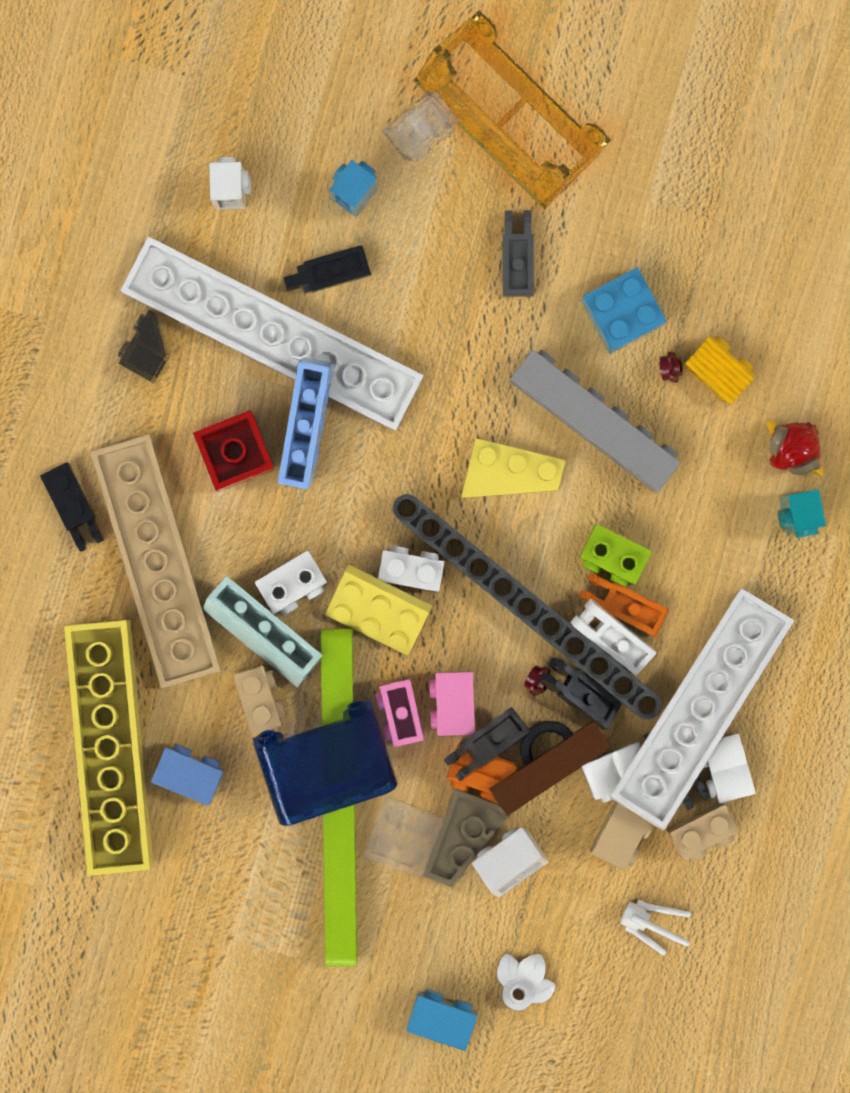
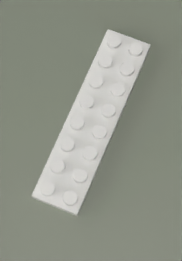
M741 588L610 798L664 831L795 620Z

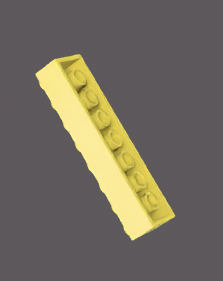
M131 620L64 626L87 876L150 870L154 866Z

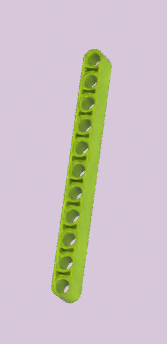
M352 628L321 629V654L323 655L321 657L325 965L326 967H357Z

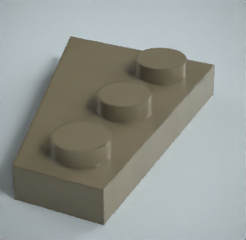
M455 788L423 876L452 887L510 815L506 816L497 803Z

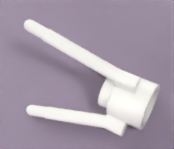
M638 899L636 904L629 901L620 921L621 925L626 926L625 931L635 935L661 955H665L666 950L640 930L644 931L645 928H648L686 947L690 945L688 940L649 922L651 914L646 912L648 910L690 917L691 913L689 911L649 904Z

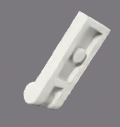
M590 598L584 605L586 609L580 616L575 615L570 623L637 676L656 655L655 649L603 609L595 600ZM594 617H597L601 622L594 629L589 623Z

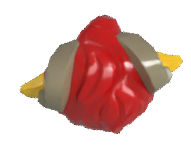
M769 420L766 422L772 436L770 451L773 455L770 458V464L773 468L788 470L795 475H804L810 472L820 477L823 476V470L819 463L821 448L816 425H812L810 422L806 424L795 422L779 426L774 421Z

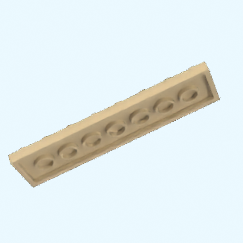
M148 434L90 452L161 689L222 671L151 435Z

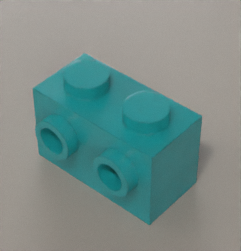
M819 489L780 497L782 510L777 511L781 529L786 528L787 534L795 532L796 538L819 534V527L826 526Z

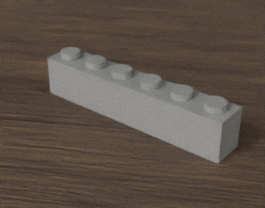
M532 350L509 382L653 492L658 493L681 462L676 459L678 453L666 444H663L661 447L651 440L654 435L641 425L635 428L627 422L629 416L618 407L614 406L613 409H610L602 403L605 398L591 387L585 390L577 384L580 379L571 371L565 368L562 372L553 365L555 360L543 350H540L539 353Z

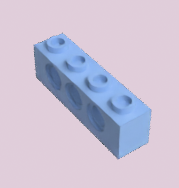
M306 357L298 362L278 484L309 489L314 484L334 363Z

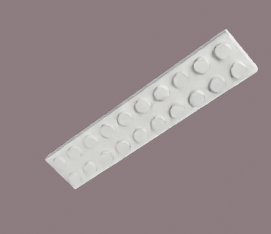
M149 236L120 290L121 293L293 380L296 379L298 362L304 357L334 363L329 398L394 431L397 430L424 375Z

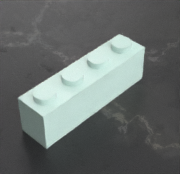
M228 576L224 578L206 599L203 610L297 688L317 666L323 656Z

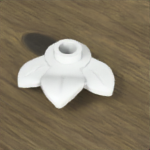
M507 953L501 958L497 968V978L504 987L502 999L509 1009L521 1011L526 1009L531 1003H543L552 996L556 985L547 979H543L546 965L541 954L530 955L520 963ZM515 989L523 992L522 1000H516L513 997Z

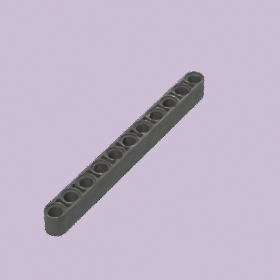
M409 494L401 495L395 500L393 512L401 523L628 709L643 719H652L659 715L662 703L652 690L420 500ZM404 500H410L416 506V511L411 517H403L398 512V506ZM426 520H435L439 524L440 531L436 536L428 537L422 532V525ZM452 539L460 540L464 546L463 553L457 557L450 556L446 552L448 541ZM477 558L484 560L488 566L486 574L480 577L473 575L470 571L471 562ZM500 578H505L511 583V591L506 596H499L494 591V583ZM530 598L534 601L535 610L531 615L524 616L519 612L518 603L521 599ZM553 617L559 623V629L554 635H547L542 630V623L546 618ZM572 637H578L583 643L582 651L576 655H571L566 649V643ZM595 657H602L607 663L606 670L599 675L594 674L590 668V663ZM622 676L627 677L631 683L629 691L624 694L617 693L614 688L616 679ZM650 696L655 703L654 709L650 713H642L639 710L638 703L641 698Z

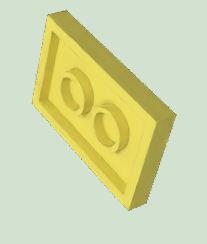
M348 565L325 615L408 656L432 605Z

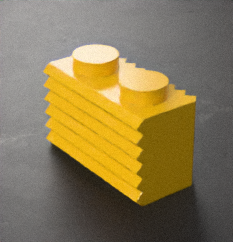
M709 336L683 366L720 398L721 401L730 406L756 378L751 373L754 368L744 358L740 357L737 360L728 352L731 347L722 338L717 336L713 339Z

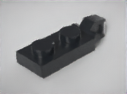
M363 245L305 261L302 265L297 266V274L283 278L287 292L303 288L304 294L369 277L371 272Z

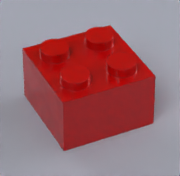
M251 410L193 432L217 492L224 491L276 470L255 415Z

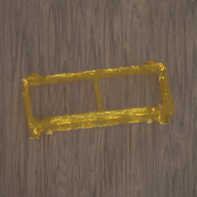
M479 10L432 50L414 82L545 210L602 153L612 139L598 125L587 123L581 127L495 43L497 39L496 26L491 19L487 18ZM462 41H466L522 96L498 123L491 119L453 81L458 72L451 63V52ZM526 103H529L583 158L570 170L564 164L557 166L547 160L539 166L502 127Z

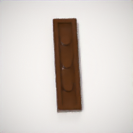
M592 720L489 788L505 815L508 816L611 748L595 721Z

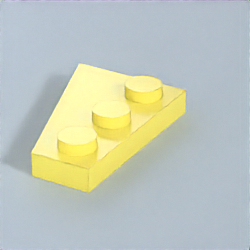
M476 438L461 498L558 491L566 460Z

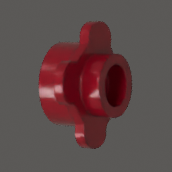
M668 352V356L660 357V371L663 381L671 380V382L678 383V376H682V361L680 357L676 358L675 352Z
M536 665L528 674L524 687L529 689V693L535 697L539 692L544 693L547 687L539 679L542 674L550 675L551 670L545 666L541 668Z

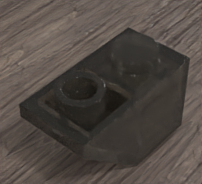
M148 310L146 315L142 313L133 327L136 333L131 342L128 340L124 342L118 357L121 358L119 361L121 366L154 384L168 361L169 355L158 316L155 312Z

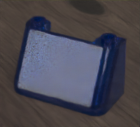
M371 699L350 703L343 712L342 720L285 739L282 733L275 732V730L263 731L257 737L252 738L279 824L283 826L294 825L385 795L393 791L398 784L394 766Z

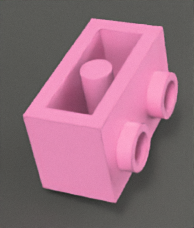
M473 672L435 673L436 679H429L430 698H436L437 710H430L431 729H437L438 736L473 735L475 733Z
M408 678L380 685L381 692L375 693L379 711L385 710L388 722L382 723L386 741L392 740L394 747L423 741L424 735L411 679Z

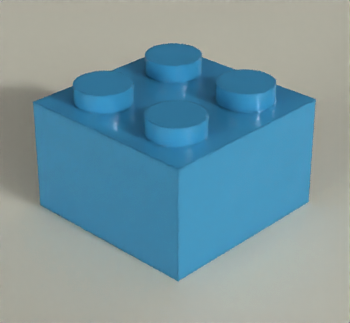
M638 267L584 295L581 299L609 354L657 330L667 322Z

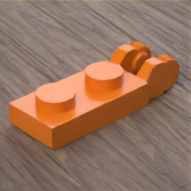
M589 574L587 579L591 583L602 586L609 591L604 601L595 597L593 593L581 590L579 597L587 601L590 598L595 600L612 616L656 637L669 609L616 582L611 583L595 574Z

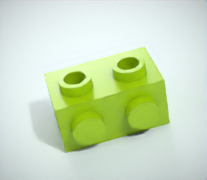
M595 524L578 558L584 560L582 566L588 570L599 574L602 569L612 574L611 581L627 587L628 583L636 585L652 551Z

